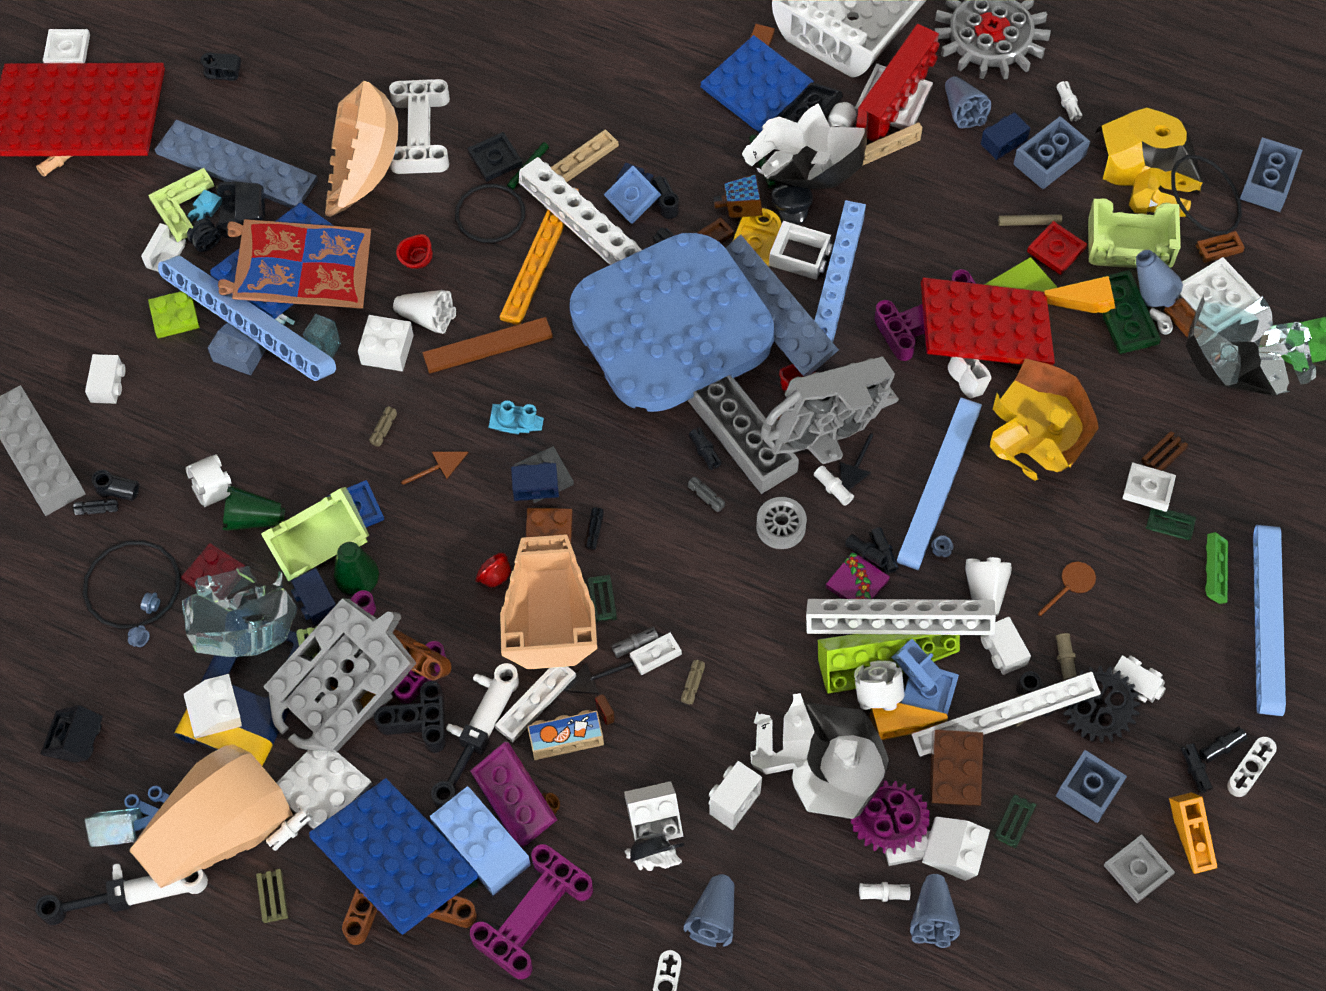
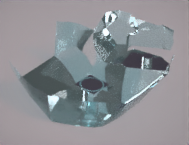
M250 566L240 567L236 570L214 576L207 575L197 578L195 581L197 594L182 600L186 635L197 653L225 657L252 656L261 654L283 643L292 627L297 606L283 588L282 572L278 571V578L272 585L257 584L255 588L239 592L229 600H226L227 596L257 582L254 575L250 572Z

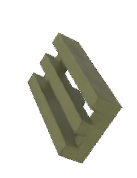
M277 869L275 872L267 871L266 874H256L262 921L268 923L287 919L288 911L281 869ZM272 878H277L281 914H277ZM263 880H267L271 916H268Z

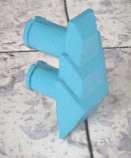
M503 401L501 404L492 405L489 428L518 435L519 433H529V431H542L544 418L536 415L537 410L534 405L527 404L524 407L515 406L511 401Z

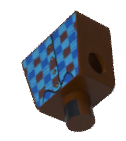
M756 174L726 182L724 184L725 194L713 196L715 209L728 207L729 217L731 218L763 215Z

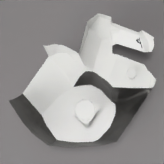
M801 693L793 694V703L784 716L783 750L778 753L772 751V719L769 715L758 714L757 712L754 721L757 724L756 750L751 752V764L754 768L766 775L794 769L792 775L793 785L807 812L850 819L858 817L863 812L883 783L889 768V759L879 734L862 709L807 703L803 701Z

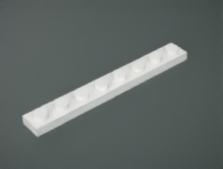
M1089 672L913 733L912 738L919 757L931 754L933 730L983 732V735L1098 696L1101 693L1093 673Z

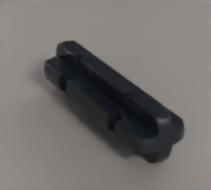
M107 499V502L105 500L86 501L84 504L82 501L73 504L75 515H84L85 512L87 514L106 513L107 510L109 512H117L119 508L117 499Z
M593 507L591 510V518L589 519L586 533L587 537L584 543L586 549L595 550L597 548L601 521L604 515L602 508Z

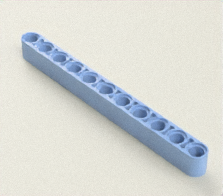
M179 255L158 264V271L163 279L310 379L318 381L335 372V362L329 355L247 300L232 299L233 293L220 295L219 281Z

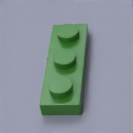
M1214 532L1207 534V585L1205 586V591L1209 598L1218 604L1227 603L1228 541Z

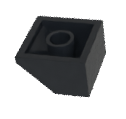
M80 705L57 710L40 754L71 762L88 760L94 750L93 743L95 737L101 730L102 725L100 723L103 716Z

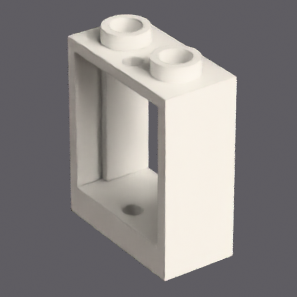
M783 221L769 254V266L817 280L819 273H823L825 270L826 256L830 257L833 249V244H830L831 235ZM788 239L820 248L821 251L816 264L782 255Z

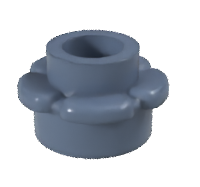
M939 536L931 543L932 552L938 557H948L954 548L952 541L946 536Z
M147 592L141 602V610L146 611L148 614L152 613V611H157L160 599L157 598L156 592L153 594Z
M143 625L133 627L128 632V643L134 647H143L148 642L150 634Z

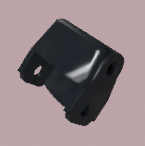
M237 181L220 182L217 185L218 196L222 197L223 200L220 208V220L216 223V228L221 232L222 237L236 238L228 236L227 225L229 222L243 225L244 219L265 221V196L262 185Z

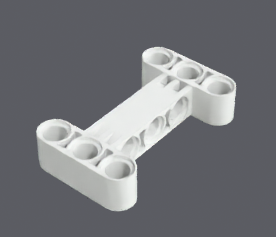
M440 79L393 82L389 87L392 104L397 108H408L407 146L396 147L390 164L392 172L396 174L444 172L449 167L447 149L442 145H430L431 107H441L448 104L450 97L447 83Z

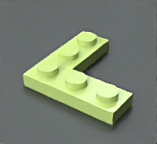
M204 168L148 195L177 242L187 238L188 229L193 228L179 204L201 194L204 189L209 190L215 187Z

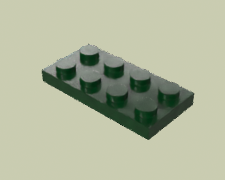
M1127 270L1107 275L1110 280L1115 308L1101 314L1118 353L1122 354L1159 345L1161 338L1131 271Z

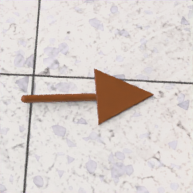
M432 452L438 464L402 480L401 484L409 483L439 468L447 480L469 452Z

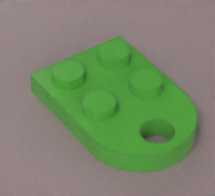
M1326 317L1283 327L1278 332L1274 342L1278 356L1285 362L1293 365H1305L1326 360ZM1282 344H1289L1292 349L1286 350L1282 347ZM1305 344L1304 351L1301 352L1297 346Z

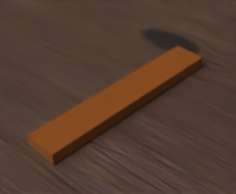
M544 317L422 353L430 374L553 338L547 318Z

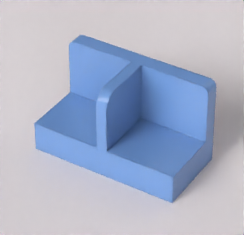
M913 639L909 640L891 657L922 692H926L936 685L935 681L943 674L931 660L934 655L932 653L926 654Z

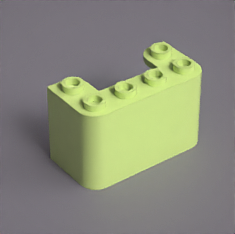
M1094 199L1088 216L1089 262L1097 266L1137 268L1136 256L1143 250H1151L1171 268L1181 247L1179 204L1162 203L1156 208L1154 215L1143 213L1128 214L1123 212L1113 213V203L1107 199Z

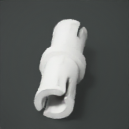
M1064 81L1060 82L1056 88L1062 99L1061 104L1066 109L1070 121H1078L1082 118V113L1077 105V97L1073 95L1068 81H1065V84Z
M820 466L814 472V476L826 487V491L829 494L832 493L844 506L853 500L854 495L825 466Z
M302 807L291 819L283 821L281 827L266 839L270 847L273 845V850L277 851L288 839L296 837L298 835L297 832L313 819L309 811L305 813L307 811L306 808Z
M882 882L881 884L860 883L859 897L860 899H881L882 902L893 899L910 900V885L888 884V882Z

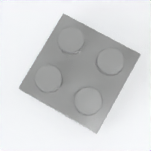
M1142 834L1104 864V867L1136 903L1144 899L1175 873Z

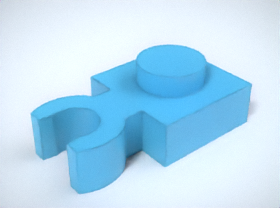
M204 189L193 203L194 210L188 213L189 221L192 222L196 217H199L197 221L205 219L206 215L212 217L221 206L222 197Z

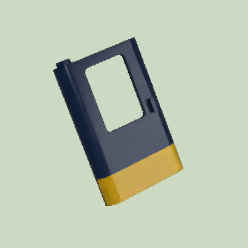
M249 610L237 611L201 682L230 673L253 628H258L292 642L294 646L288 658L299 647L297 634L258 618ZM232 685L240 714L241 727L195 739L188 710L186 709L174 732L178 739L189 744L199 742L216 750L233 744L250 752L261 766H263L279 734L272 720L269 696L264 698ZM289 708L285 709L282 713L283 722L290 711Z

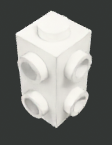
M1122 655L1112 674L1115 675L1120 670L1121 679L1128 676L1129 681L1127 685L1135 684L1136 687L1132 691L1139 693L1137 699L1141 702L1146 703L1148 700L1153 703L1155 698L1159 700L1166 690L1163 687L1165 682L1161 679L1163 675L1153 668L1149 670L1144 669L1140 666L1142 662L1132 656L1126 658Z

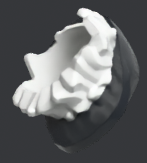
M647 832L634 842L631 849L627 848L625 850L626 858H630L631 862H635L639 870H642L644 867L648 871H652L654 866L666 869L682 863V860L676 855L675 849L683 847L685 844L671 845L664 835L660 833L649 834Z

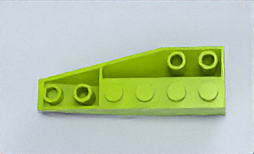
M852 634L819 639L818 662L826 692L834 693L856 689L854 672L859 666L869 667L871 666L870 662L891 661L896 663L891 657L911 639L926 654L932 653L934 656L931 660L934 662L960 651V635Z

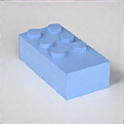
M468 786L430 816L432 825L473 867L479 875V881L492 896L531 866L529 856Z

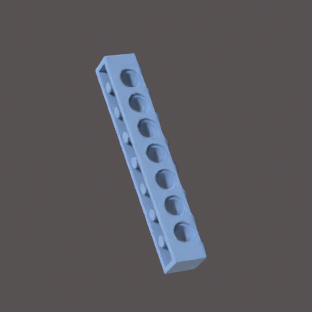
M845 200L815 317V322L832 342L834 341L866 204Z

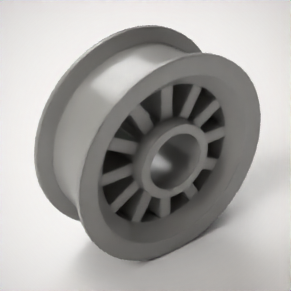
M776 497L766 501L760 507L757 514L756 529L759 538L766 545L775 549H788L797 545L805 534L806 513L803 507L791 498ZM784 521L786 524L779 525L777 524V522Z

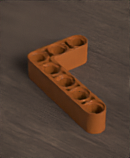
M358 888L355 891L342 925L343 934L352 945L362 944L366 940L378 910ZM453 896L446 902L448 906L444 910L436 909L428 915V917L465 928L472 926L477 919L474 904L468 899ZM364 903L370 905L367 911H358L360 905ZM469 909L471 913L468 917L461 918L459 917L460 911ZM355 926L361 927L357 935L349 934L351 928Z

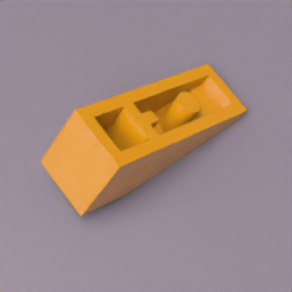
M1109 276L1044 291L1047 297V304L1091 313H1105L1115 308Z
M897 703V708L894 710L886 711L883 708H871L870 711L871 722L881 740L913 734L945 723L948 720V716L945 713Z
M1191 792L1169 798L1174 823L1192 872L1195 874L1218 868L1202 796Z

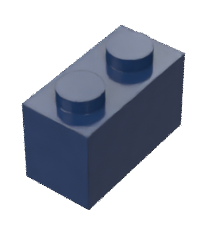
M1014 112L1009 116L1001 118L995 125L988 126L982 133L981 145L998 160L1028 141L1031 128Z
M542 462L538 465L520 464L511 467L514 501L559 497L556 463Z
M315 568L291 580L294 587L291 593L296 602H302L304 607L300 609L306 621L311 619L314 626L321 623L336 604L317 569Z

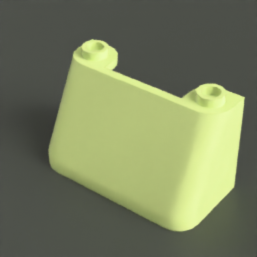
M346 487L340 488L292 518L261 533L288 581L307 573L310 569L337 555L338 548L343 543L354 542L358 546H362L368 542L366 538L369 536Z

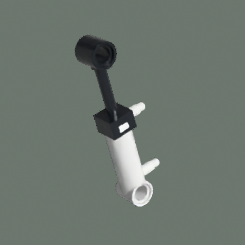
M504 663L499 665L495 669L494 679L475 674L473 680L488 687V690L470 724H466L464 728L452 724L447 725L446 730L459 737L461 747H464V750L448 780L440 781L432 787L431 796L437 809L456 796L455 785L472 753L475 752L483 755L490 742L489 736L512 692L518 688V673L512 664ZM504 676L512 677L509 681L501 680ZM442 793L450 794L446 800H440L439 796Z
M114 864L113 880L106 882L107 893L67 902L59 901L53 895H45L37 901L35 910L36 914L46 924L57 925L64 920L66 912L108 903V906L114 912L131 909L133 904L187 892L198 894L206 888L208 879L201 869L186 878L160 888L151 876L125 881L120 864ZM192 875H198L195 882L188 883V879ZM51 906H56L53 913L46 915L47 910Z

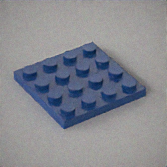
M753 35L701 82L700 87L753 129L761 133L763 130L762 126L769 119L778 117L814 81Z

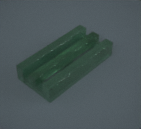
M1151 507L1146 529L1191 540L1196 517L1171 510L1165 512ZM1154 515H1158V516L1165 517V518H1169V519L1166 520V519L1158 518V517H1155ZM1176 521L1188 523L1189 526H1188V525H1185V524L1177 523Z
M610 575L588 578L590 598L595 607L596 623L599 620H603V622L608 621V619L617 620ZM605 581L607 583L611 613L606 611L602 582ZM593 583L598 584L602 614L597 612Z
M1014 794L994 836L995 839L1014 848L1017 847L1037 805L1033 802L1032 804L1027 802V799L1018 798L1019 796ZM1015 803L1020 806L1006 836H1003L1001 833ZM1025 807L1029 810L1015 840H1011L1010 837Z

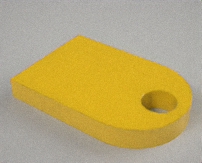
M762 208V216L742 217L733 241L741 234L769 267V254L782 223L776 213ZM761 217H767L769 221L761 222L758 219Z

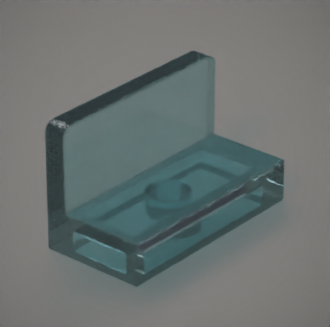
M140 808L100 812L85 818L89 845L95 847L134 842L136 840L134 821L142 817Z

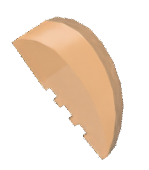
M363 81L338 103L331 147L335 149V156L330 157V165H334L333 174H329L328 182L332 183V190L327 192L325 216L331 217L346 210L372 191L385 176L394 157L398 140V121L394 107L384 93L366 81Z
M567 535L525 537L520 540L514 570L511 573L509 588L505 594L504 606L500 612L501 653L505 658L526 669L575 666L597 649L595 607L589 596L588 588L584 583L580 567L576 562V557Z
M233 744L227 745L210 753L193 766L131 847L130 852L158 886L163 888L190 876L196 871L211 867L214 863L236 856L239 852L256 847L278 830L283 821H288L294 815L282 789L255 757Z

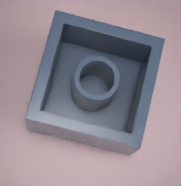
M1084 750L1061 785L1056 797L1098 823L1127 776Z

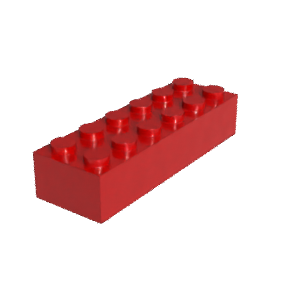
M917 23L860 104L856 128L866 127L868 113L867 139L875 142L881 137L886 136L891 122L894 123L897 120L900 109H904L908 103L909 96L915 94L920 80L923 81L927 76L929 67L935 65L938 57L936 52L940 45L938 42L939 33Z

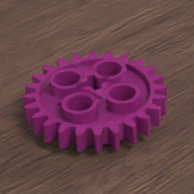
M884 781V786L879 788L863 812L858 817L851 819V824H853V832H858V840L865 838V846L872 843L874 844V851L882 847V851L885 854L887 849L891 848L893 854H896V848L900 847L903 852H906V845L914 848L915 841L921 843L922 835L927 834V827H929V810H927V802H922V795L915 796V788L907 791L905 783L900 788L897 787V781H894L892 786H889L888 782ZM883 801H885L887 805L888 814H886V806L884 805ZM892 820H894V828L896 829V831L898 832V834L895 833V831H894V829H893V822H892Z

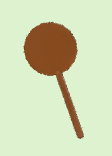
M1078 561L1066 565L1061 577L1065 587L1038 612V615L1042 616L1068 590L1075 593H1085L1091 590L1096 581L1094 570L1086 563Z

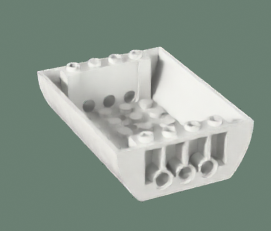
M772 0V9L777 26L787 42L854 78L867 71L926 0ZM849 17H855V18H857V20H852V21H851V20H849L848 18H849Z

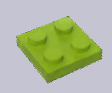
M180 291L148 299L157 338L200 328L193 298Z

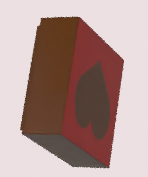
M601 694L595 698L596 707L605 723L609 725L615 720L614 711L606 697Z

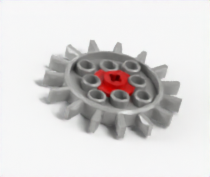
M946 0V5L953 9L954 13L951 14L937 10L935 21L950 25V28H935V32L939 33L938 39L950 38L951 40L950 44L942 47L941 55L945 57L957 51L962 56L958 62L957 70L962 71L969 62L980 65L979 78L984 79L988 67H999L1003 79H1008V65L1014 62L1027 72L1030 68V62L1024 56L1027 52L1041 59L1044 56L1045 48L1032 43V40L1049 41L1051 30L1034 29V25L1046 22L1047 13L1042 12L1031 15L1028 9L1033 6L1034 0H1025L1022 3L1016 0H965L962 3L958 0Z

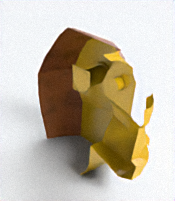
M1025 359L1016 379L1000 399L998 393L996 394L992 410L1008 423L993 432L990 447L1001 459L1010 460L1023 468V473L1034 481L1038 480L1037 473L1014 458L1015 455L1026 453L1046 470L1060 472L1067 467L1071 468L1099 429L1090 400L1077 377L1053 365Z

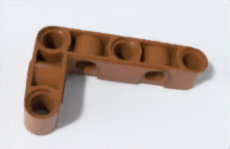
M394 630V635L416 661V665L411 669L412 671L430 680L443 678L451 672V663L446 657L402 632ZM351 660L346 663L348 672L354 669V663ZM435 663L440 666L439 674L434 669Z

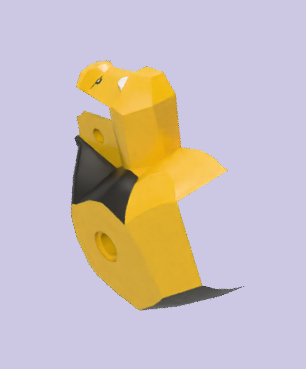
M1144 108L1098 127L1095 133L1103 131L1109 155L1103 179L1116 185L1133 186L1129 206L1134 213L1147 214V212H1155L1156 208L1162 203L1177 204L1175 196L1162 193L1158 188L1161 185L1165 189L1172 190L1171 172L1176 161L1186 155H1195L1189 133L1179 119L1160 111ZM1187 159L1180 163L1175 173L1177 191H1201L1203 180L1197 159ZM1180 198L1182 204L1188 211L1190 209L1191 201ZM1179 207L1180 217H1186L1184 212Z

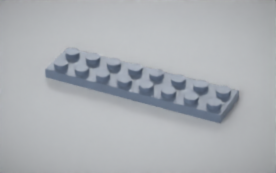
M179 120L173 123L155 148L157 155L197 171L204 168L209 176L224 182L258 183L263 186L266 199L291 209L300 202L303 204L318 182L317 175Z
M740 234L725 249L769 310L774 323L775 343L804 377L809 376L839 349Z

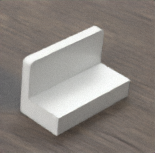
M160 223L141 256L145 267L159 272L158 264L174 256H180L186 245V240L183 239L177 242L173 235H171L168 225Z

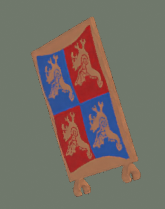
M244 219L243 225L236 222L228 223L229 237L242 236L235 282L233 283L225 279L219 280L220 295L233 293L232 299L363 308L371 229Z

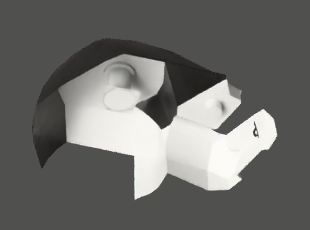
M816 104L803 114L798 123L782 117L769 119L762 126V132L750 145L746 146L742 153L746 163L753 166L773 149H778L780 151H776L762 166V170L757 168L758 172L764 174L766 179H773L796 187L809 189L833 188L852 176L863 165L867 144L868 113L865 128L830 127L819 104Z

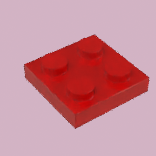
M1053 221L1028 247L1027 252L1061 275L1086 249L1087 243Z

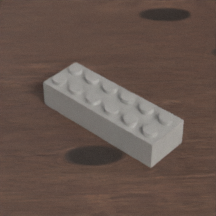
M731 375L693 392L694 397L689 399L688 402L761 494L798 472L799 459L794 453L774 455L770 447L762 439L760 432L763 424L766 423V418Z
M20 385L1 395L0 440L45 516L85 495L78 479L22 386Z

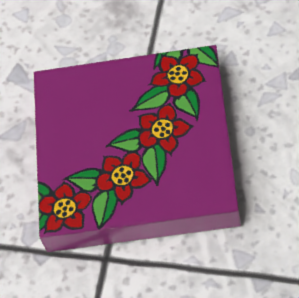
M852 552L826 583V588L842 599H874L887 584L890 576Z

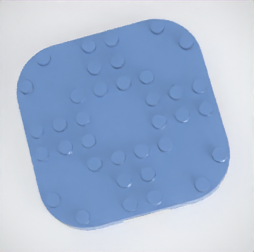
M681 233L600 269L585 277L575 287L570 298L571 319L577 334L584 345L588 346L617 397L634 409L637 406L646 408L648 412H656L675 407L693 398V392L728 375L735 378L757 367L768 357L774 342V323L769 310L725 247L712 237L703 234Z

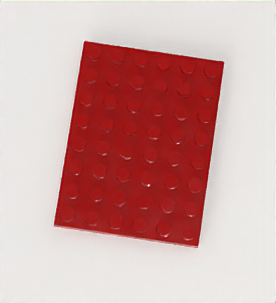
M164 63L4 64L0 79V156H148L165 71Z

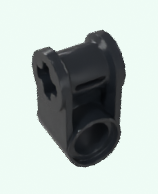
M211 52L201 56V64L204 66L203 74L207 79L228 81L238 79L241 66V58L239 56Z

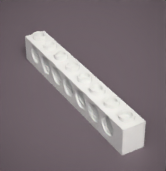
M537 157L520 169L519 183L610 265L642 250L634 240L629 239L618 226H615L608 220L605 214L600 213L590 201L584 199L579 194L577 189L572 188L561 175L556 174L549 164L543 162L540 158Z
M808 599L806 612L807 634L995 635V600Z

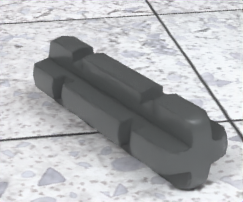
M697 477L691 478L688 482V487L693 492L696 491V494L708 505L711 504V507L716 512L721 511L725 506V501L720 497H716L717 494L707 485L701 484L702 481Z

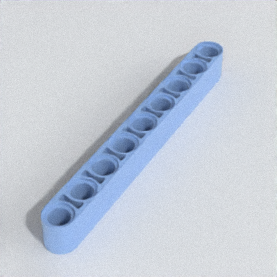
M960 398L897 559L898 564L919 570L982 404Z
M1256 525L1253 533L1256 707L1258 714L1283 716L1286 696L1281 528Z

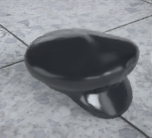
M780 183L772 189L770 194L771 202L776 207L777 214L782 222L786 221L799 225L805 221L808 215V208L813 202V194L809 188Z

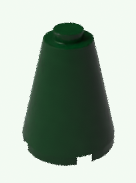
M228 485L227 492H230V495L227 496L225 502L222 530L229 531L277 526L279 521L284 522L285 508H281V503Z
M345 542L338 548L333 578L337 588L342 593L353 596L361 590L368 592L373 590L379 580V569L376 562L360 546L354 542Z

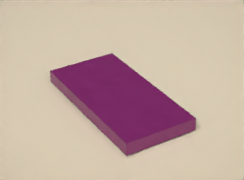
M509 742L501 744L470 770L507 832L522 849L558 820Z

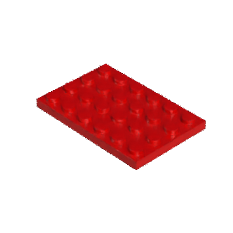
M931 278L922 279L921 294L927 354L1023 364L1025 359L1050 365L1055 364L1045 292Z

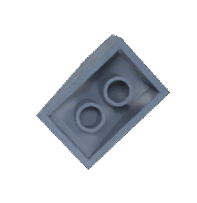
M228 322L218 330L208 346L213 362L250 376L266 351L265 347Z

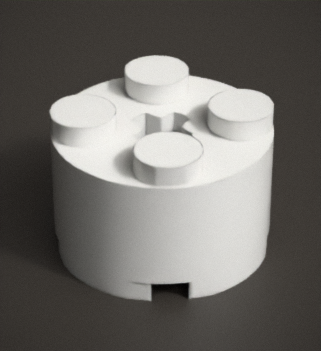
M216 454L186 466L188 479L192 478V489L204 507L223 500L230 495L227 489L228 485L231 484V479L226 471L222 472L220 468L222 465Z
M891 661L870 662L871 666L864 668V665L859 666L854 672L860 708L865 710L883 708L886 711L896 709L897 703L902 701L905 696L901 667L897 668L896 663Z

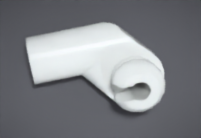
M1152 307L1149 314L1157 322L1159 331L1164 335L1171 333L1173 325L1170 316Z

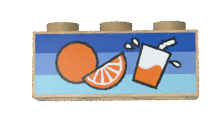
M585 710L578 713V715L570 717L562 715L556 717L555 720L547 722L539 720L527 726L534 760L604 745L597 711Z

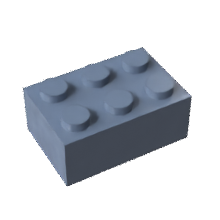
M1060 116L1017 149L1013 165L1044 189L1086 156L1090 141Z
M1262 137L1240 199L1280 212L1287 198L1303 150Z

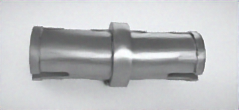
M653 626L641 633L630 634V637L612 644L611 647L616 658H619L624 654L647 645L659 637Z

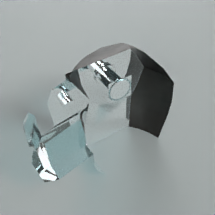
M1203 294L1190 326L1186 348L1194 365L1204 379L1215 385L1239 391L1277 396L1280 393L1289 392L1287 391L1289 380L1284 360L1281 357L1282 355L1290 357L1301 385L1309 383L1316 378V366L1312 363L1308 341L1311 339L1308 327L1299 322L1273 325L1272 311L1263 296L1245 309L1206 302Z

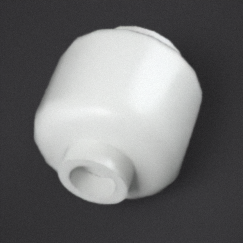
M848 102L835 104L828 116L829 126L852 128L857 119V112L854 106Z

